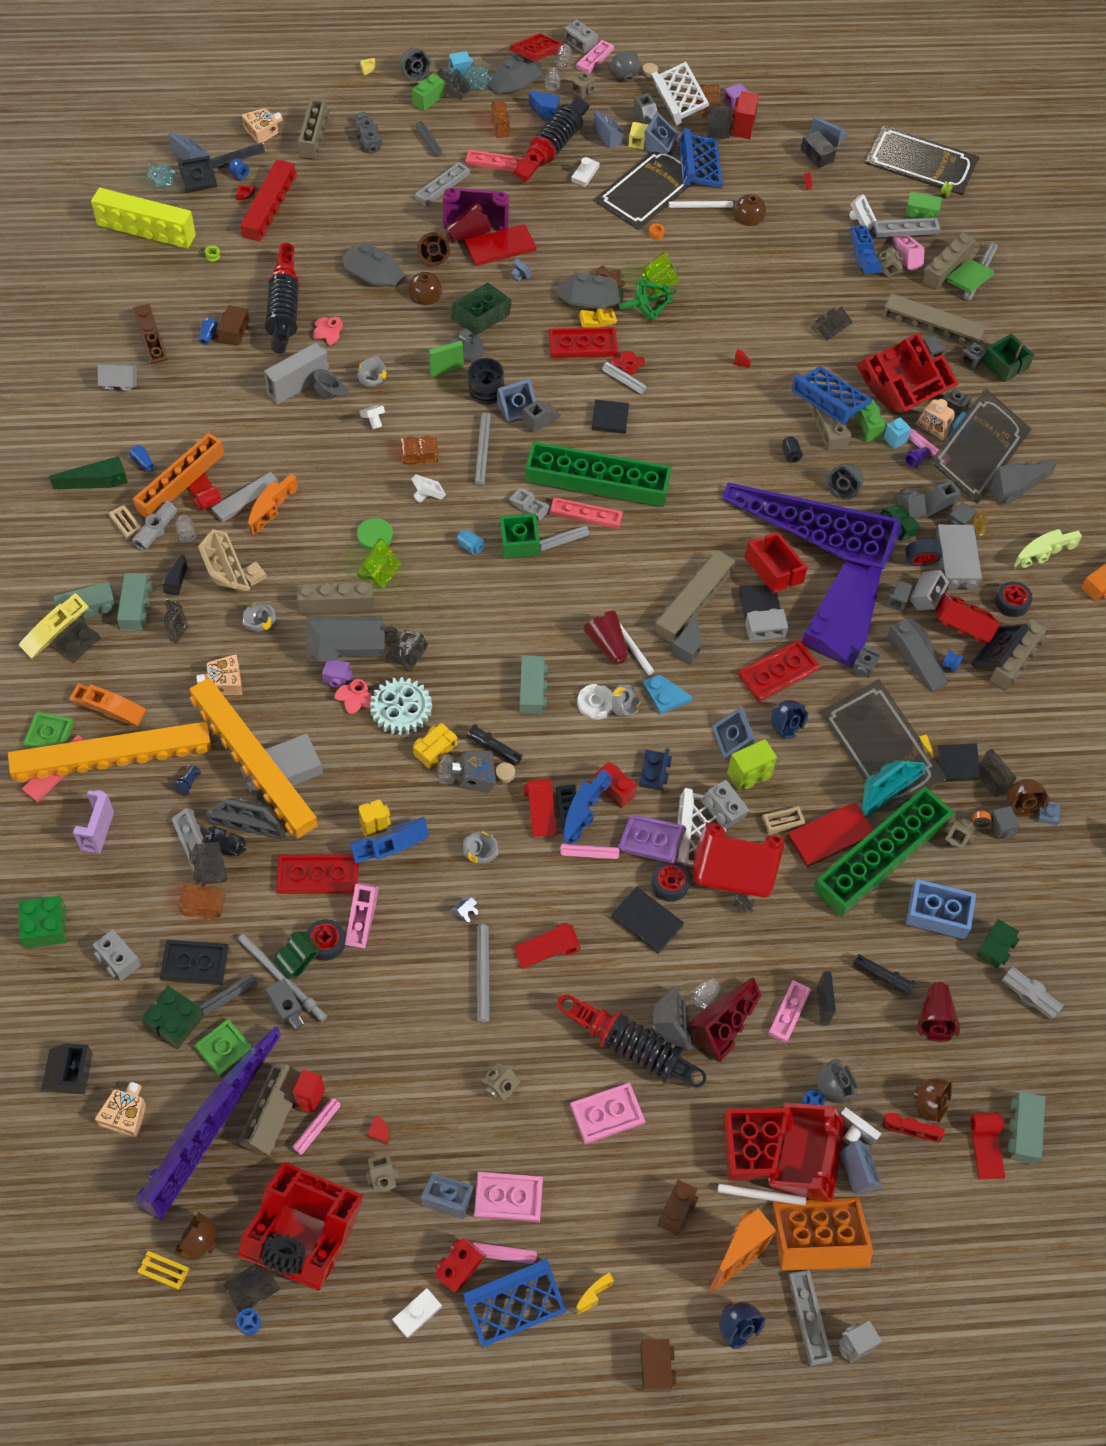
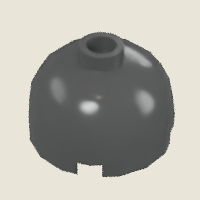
M410 48L402 54L400 69L409 80L421 81L430 72L431 60L423 50Z
M629 51L619 53L613 57L612 62H608L612 75L618 80H632L640 67L639 58L635 51H633V54H629Z
M843 463L834 467L827 476L829 482L827 485L830 492L839 499L841 497L847 498L846 500L852 499L863 487L862 472L858 467L850 463Z
M834 1059L825 1064L819 1070L817 1076V1090L832 1103H845L857 1096V1093L854 1091L857 1088L856 1079L847 1065L843 1067L840 1064L842 1062L840 1059Z

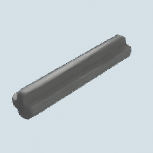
M417 122L416 128L434 156L441 155L442 149L424 122Z
M249 974L199 1004L203 1014H209L257 984L256 979L252 974Z

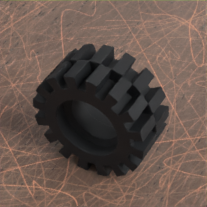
M279 1233L278 1237L276 1234L269 1237L261 1256L263 1265H268V1270L274 1269L273 1273L276 1274L278 1271L281 1272V1275H285L286 1272L288 1275H292L293 1272L297 1273L305 1257L306 1248L302 1246L301 1241H296V1237L289 1238V1234H286L284 1237L282 1233Z

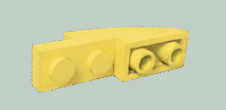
M75 593L42 619L20 642L19 646L33 659L59 637L61 632L88 610L89 607Z

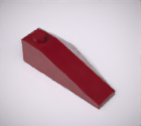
M750 978L699 1012L687 1024L694 1042L718 1062L733 1049L736 1044L734 1042L738 1032L741 1033L744 1026L742 1024L747 1015L752 1014L761 997V992L754 978Z

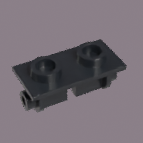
M216 826L208 828L207 834L209 836L202 841L209 844L211 848L227 851V854L231 856H239L247 850L244 848L247 843L244 837L229 833L227 839L225 838L227 831Z

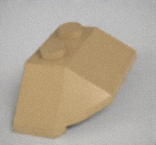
M212 529L198 546L209 575L218 586L249 591V584L228 534Z

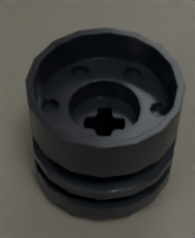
M480 358L474 361L468 368L470 396L479 404H494L497 402V388L505 385L503 367L495 359Z

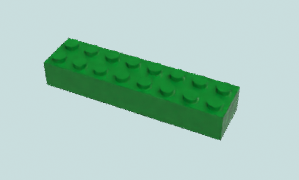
M533 441L525 469V482L664 507L672 466Z
M924 786L816 880L813 891L842 918L950 822L954 812Z

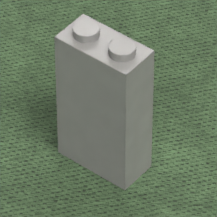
M316 342L264 371L267 393L276 404L313 385L315 382L314 372L316 370L324 369L328 371V354L323 347L321 348Z
M938 525L934 537L940 543L942 554L938 561L939 570L943 572L950 582L947 588L978 589L982 575L974 525Z
M308 734L265 749L292 786L323 774L322 764ZM240 767L243 778H246L247 776L244 774L242 768ZM248 776L249 782L247 786L250 793H254L257 800L263 798V792L261 790L257 791L252 783L253 779L251 776Z

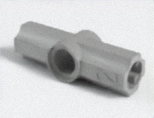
M169 501L163 502L154 514L147 516L146 524L132 539L133 544L142 551L146 550L155 538L164 534V528L178 512L177 508Z
M1014 967L1002 979L1004 984L1019 994V999L1025 1005L1037 1008L1051 1020L1055 1018L1064 1006L1046 992V988L1042 983L1034 979L1030 980Z

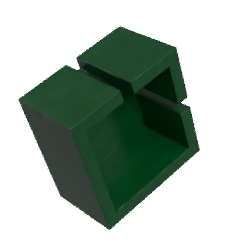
M1011 333L988 346L982 362L1005 383L1015 377L1016 374L1029 369L1034 354L1025 345L1020 349L1022 343Z
M167 985L157 997V1005L152 1003L141 1017V1021L145 1028L158 1037L161 1036L164 1041L178 1050L203 1019L204 1014L200 1006Z

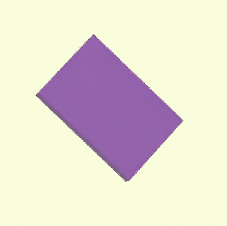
M631 814L618 845L619 852L674 863L687 828L685 825Z

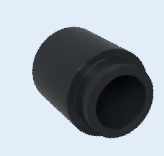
M793 436L783 439L781 447L786 461L790 463L798 462L803 456L798 440Z

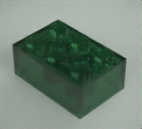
M487 282L453 302L451 319L464 329L473 332L476 336L510 315L512 299Z

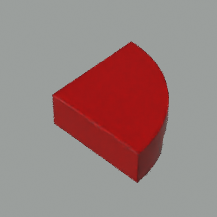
M811 172L805 173L806 189H813Z
M239 185L236 200L250 198L255 193V187Z
M737 349L733 365L750 368L751 359L743 351Z
M376 1115L367 1133V1137L387 1145L389 1141L388 1127L385 1121Z

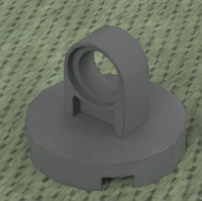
M464 329L450 341V343L462 341L463 359L465 361L471 360V362H474L483 354L482 340L468 329Z

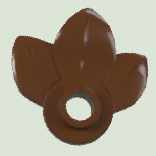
M603 265L597 268L595 272L597 276L609 277L619 288L625 285V281L620 279V270L607 271Z

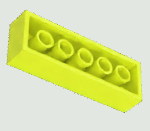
M99 188L91 200L98 226L187 249L196 236L192 212L189 210Z

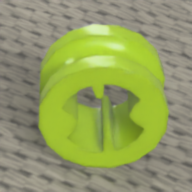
M945 181L940 195L944 194L948 198L953 184H948Z
M208 246L205 249L206 259L211 262L217 261L220 258V249L217 246Z

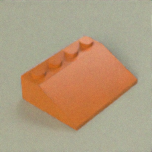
M859 1198L833 1199L831 1203L806 1200L805 1206L773 1201L777 1250L782 1271L870 1267L873 1247Z
M759 1208L754 1212L749 1210L740 1217L741 1220L734 1229L733 1238L710 1286L711 1292H714L759 1257L767 1248L776 1230Z

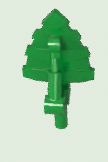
M642 278L636 282L637 288L634 300L622 302L619 304V307L623 310L636 306L646 316L647 320L651 321L657 318V314L664 309L666 304L673 301L670 295L678 292L677 290L669 291L667 284L661 286ZM646 287L652 289L659 288L663 291L662 293L649 296L645 294ZM665 297L663 304L652 310L649 302Z

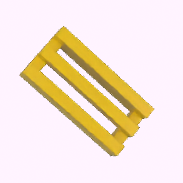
M147 1251L146 1258L143 1259L142 1266L137 1272L140 1275L180 1290L189 1268ZM153 1259L165 1265L173 1267L177 1270L182 1271V1274H178L169 1269L150 1262V1260ZM150 1267L179 1280L175 1283L146 1271V1268Z

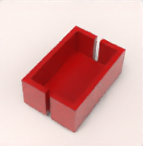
M779 532L766 535L764 541L760 537L747 543L745 559L773 593L787 589L788 586L793 587L804 583L808 567Z

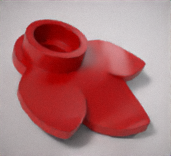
M624 351L621 353V357L611 358V363L617 368H621L627 374L634 375L638 367L644 365L645 359L644 357H636L632 351Z

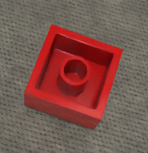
M741 91L740 97H736L732 113L734 120L731 121L730 129L733 130L732 136L750 140L760 94Z

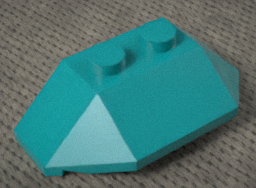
M895 760L891 764H885L877 775L873 774L865 781L862 808L865 818L925 774L926 765L922 762Z

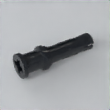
M473 724L466 736L468 740L472 739L479 743L481 748H489L514 763V765H518L521 761L522 754L493 738L492 733H486L478 728L477 724Z
M861 954L857 955L853 966L886 982L887 986H889L888 988H894L904 993L905 997H908L915 984L914 980L910 981L904 978L898 971L893 973Z

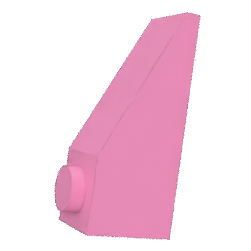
M911 236L892 237L896 250L903 257L902 264L908 270H917L924 266V247Z
M365 883L355 884L345 945L366 948L379 886Z

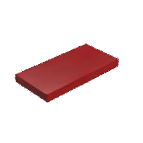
M537 33L511 44L509 50L536 62L563 50L564 43Z
M525 224L464 239V244L475 266L537 250V246Z
M615 327L551 328L548 330L551 358L618 356Z
M798 639L739 670L737 675L755 699L760 702L818 671L820 665Z
M853 802L788 832L787 836L808 868L857 845L873 829L857 804Z
M353 854L278 855L276 893L354 894L355 884L358 883L359 863H355Z

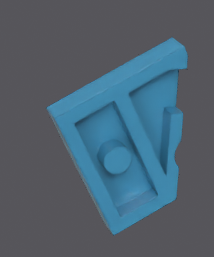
M661 675L643 681V687L659 715L692 702L693 698L691 695Z

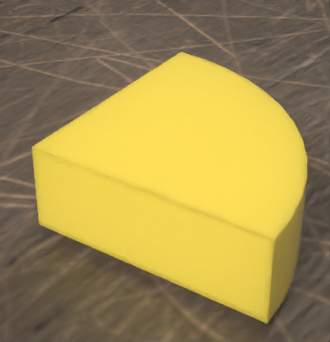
M375 58L360 61L364 75L374 70Z

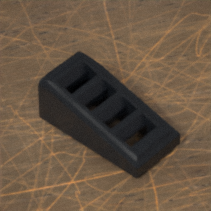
M185 555L179 556L164 579L162 587L165 594H180L188 567Z
M574 784L556 787L555 795L562 828H565V817L568 814V811L564 812V810L569 809L571 803L563 804L562 802L573 800L576 795Z

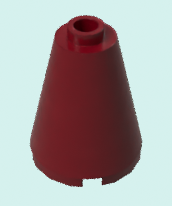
M478 202L471 204L446 227L447 232H445V235L449 241L452 240L455 243L491 232L490 222L486 214L484 215L481 211L483 209Z
M612 610L605 612L604 617L599 618V616H596L584 625L585 629L583 630L612 663L619 665L627 660L626 657L629 654L616 611Z
M940 981L934 982L929 986L917 1024L919 1035H926L930 1041H950L952 1036L956 1035L957 1037L960 1033V1025L950 988Z

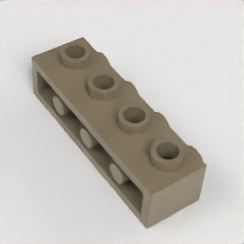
M310 98L298 141L300 157L316 159L317 152H320V141H323V130L326 129V119L329 118L326 100Z
M965 233L955 237L951 244L946 246L942 253L938 254L933 262L925 267V275L922 282L936 290L946 280V277L954 272L972 254L976 240Z
M807 401L827 450L831 451L848 447L851 432L847 429L846 425H842Z
M372 582L298 585L297 601L299 613L374 610Z
M1032 619L1027 624L1030 628L1005 664L1002 667H996L990 679L991 682L1004 690H1007L1011 683L1015 684L1020 676L1019 671L1025 670L1029 663L1027 661L1029 657H1034L1038 651L1036 647L1038 645L1042 646L1047 638L1044 635L1047 628Z
M273 1064L238 1141L240 1145L257 1155H270L275 1147V1141L279 1132L283 1129L287 1114L293 1106L295 1098L292 1090L295 1089L294 1086H296V1082L300 1078L299 1074L301 1073L287 1064Z

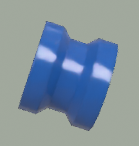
M234 159L229 165V172L236 175L238 179H244L249 173V166L240 159Z
M949 650L942 663V667L951 668L952 672H956L963 655H956L952 650Z
M810 1090L805 1094L801 1104L824 1105L825 1099L819 1091Z
M247 1308L238 1314L236 1322L243 1334L253 1335L259 1331L261 1319L254 1309Z

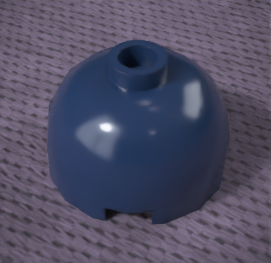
M795 700L780 702L772 710L771 725L773 729L785 739L796 737L794 733L799 728L803 729L808 719V712L805 710L806 706Z
M737 1302L729 1304L723 1309L719 1328L724 1341L732 1349H740L748 1344L746 1340L753 1334L759 1335L764 1327L765 1319L762 1317V1313L752 1304Z

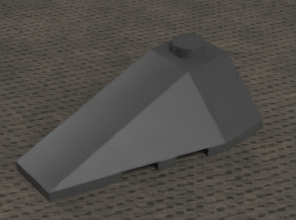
M1040 461L1037 464L1026 462L1025 465L1012 463L998 467L990 486V491L999 505L1011 503L1053 474L1057 461Z
M905 618L892 625L887 639L926 686L934 692L946 685L947 679L929 635L918 621Z

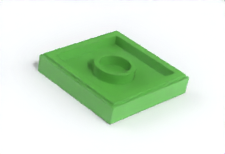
M969 259L948 275L946 279L947 282L971 293L992 277L994 271Z
M462 341L429 350L431 377L464 368Z
M36 712L23 746L24 748L32 749L67 743L75 722L71 718Z
M229 1019L225 1020L194 1044L198 1052L220 1078L233 1069L253 1048Z

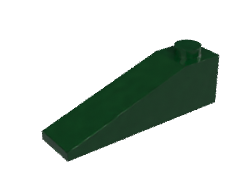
M119 456L49 476L53 490L112 488L128 483Z

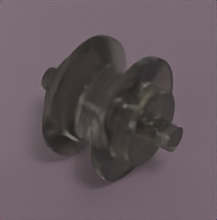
M735 894L736 898L733 906L740 907L739 913H746L748 911L752 913L754 911L752 908L755 899L749 900V895Z

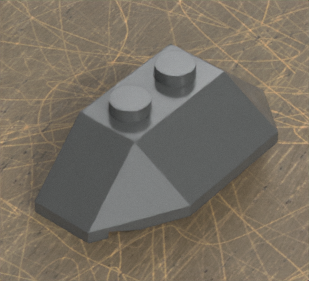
M516 54L498 66L488 83V88L497 95L521 91L542 77V64Z
M365 241L352 246L342 256L345 271L371 285H390L391 287H396L405 278L404 272L391 255Z
M575 273L558 284L556 297L561 298L570 305L607 309L619 306L622 303L624 292L609 277Z
M229 798L206 812L209 824L285 840L286 836L282 824L271 806L265 803H253L244 798Z
M673 986L654 1006V1015L652 1016L654 1024L652 1026L658 1036L662 1035L665 1041L688 1051L691 1049V1034L687 1027L689 1019L685 1010L687 1008L686 1002L675 986Z

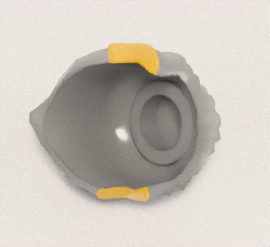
M379 356L365 359L360 363L357 370L359 381L367 387L381 384L383 379L386 378L387 373L386 367Z
M253 603L251 607H247L244 610L242 624L249 631L260 632L268 630L276 620L275 609L268 604Z
M618 685L612 693V707L616 715L627 717L633 716L638 712L637 706L641 702L635 695L633 686Z
M484 831L474 832L463 841L464 855L472 863H488L497 858L499 854L497 841L493 835H488Z

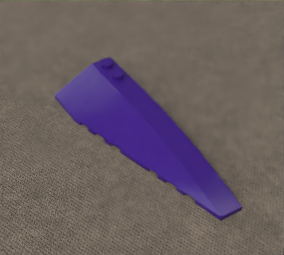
M727 483L722 497L723 500L849 562L885 569L901 530L900 519L733 483Z
M846 560L806 629L802 644L852 668L868 638L882 569Z
M275 1026L240 1060L199 1108L158 1169L155 1168L151 1172L147 1186L141 1188L138 1192L135 1203L139 1209L162 1221L280 1038L281 1034L278 1027Z

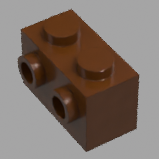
M228 305L226 311L222 313L221 323L216 328L220 342L234 345L240 344L250 321L248 309Z
M677 1179L657 1226L675 1235L678 1234L680 1228L685 1230L690 1218L686 1216L689 1208L694 1210L699 1197L695 1196L698 1189Z
M669 1339L642 1340L640 1343L643 1392H670L672 1385H676V1372L671 1370V1361H674V1346H670Z

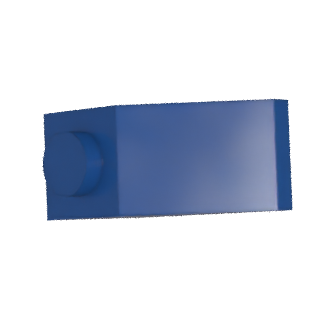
M529 91V106L540 118L551 119L559 108L560 96Z

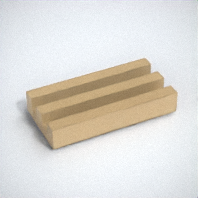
M125 505L108 513L127 541L131 539V536L135 537L142 529ZM121 511H123V512L125 513V515L128 517V519H129V520L132 522V524L135 526V529H133V528L130 526V524L127 522V520H126V519L124 518V516L121 514ZM115 514H117V516L120 518V520L123 522V524L126 526L129 532L125 530V528L116 518Z
M799 806L762 815V821H764L768 835L799 828L806 824ZM797 813L796 816L785 817V818H781V819H779V820H775V821L769 822L770 819H775V818H779V817H783V816H787V815H791V814Z

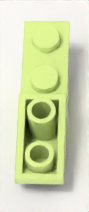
M1060 529L1044 534L1022 550L1014 567L1015 569L1020 567L1026 568L1032 564H1041L1049 559L1051 553L1055 554L1061 550L1074 549L1077 547L1082 535L1079 531L1062 534Z

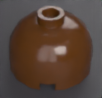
M746 194L737 200L733 215L742 225L756 226L764 220L766 206L759 196Z
M430 232L423 235L419 240L417 246L418 255L425 264L439 266L448 259L450 245L443 234Z
M420 272L414 275L409 283V296L411 300L417 304L418 302L424 303V305H431L439 301L442 294V286L438 277L430 272Z
M1023 779L1010 787L1007 801L1016 816L1027 817L1036 814V810L1040 807L1042 809L1045 808L1049 801V796L1041 783L1033 779Z
M931 1078L924 1081L921 1087H916L914 1099H916L917 1109L923 1117L931 1121L941 1122L948 1107H945L946 1102L951 1100L952 1083L940 1078Z
M198 1212L197 1217L194 1216L181 1237L183 1243L181 1246L177 1245L175 1253L189 1260L200 1259L207 1252L211 1254L217 1245V1241L214 1240L217 1232L213 1222Z

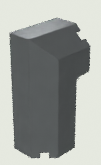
M306 616V656L311 658V655H314L315 660L319 661L337 660L338 655H341V658L345 656H383L385 633L381 628V625H384L383 617Z

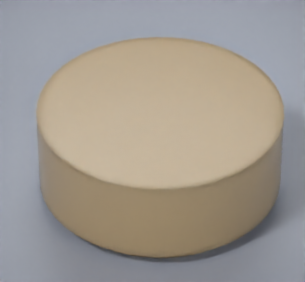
M647 63L643 66L642 73L645 77L652 78V73L658 72V67L653 63Z
M510 763L499 764L496 768V778L503 783L511 782L515 778L514 766Z

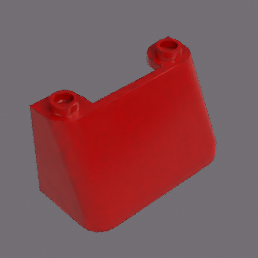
M706 822L693 856L694 880L699 885L767 898L772 894L784 848V837L770 835L765 838L764 844L726 837L725 829L721 825Z
M784 1103V1108H790L786 1123L779 1167L776 1168V1173L768 1176V1183L774 1190L831 1203L834 1197L840 1162L839 1152L842 1151L844 1121L834 1106Z

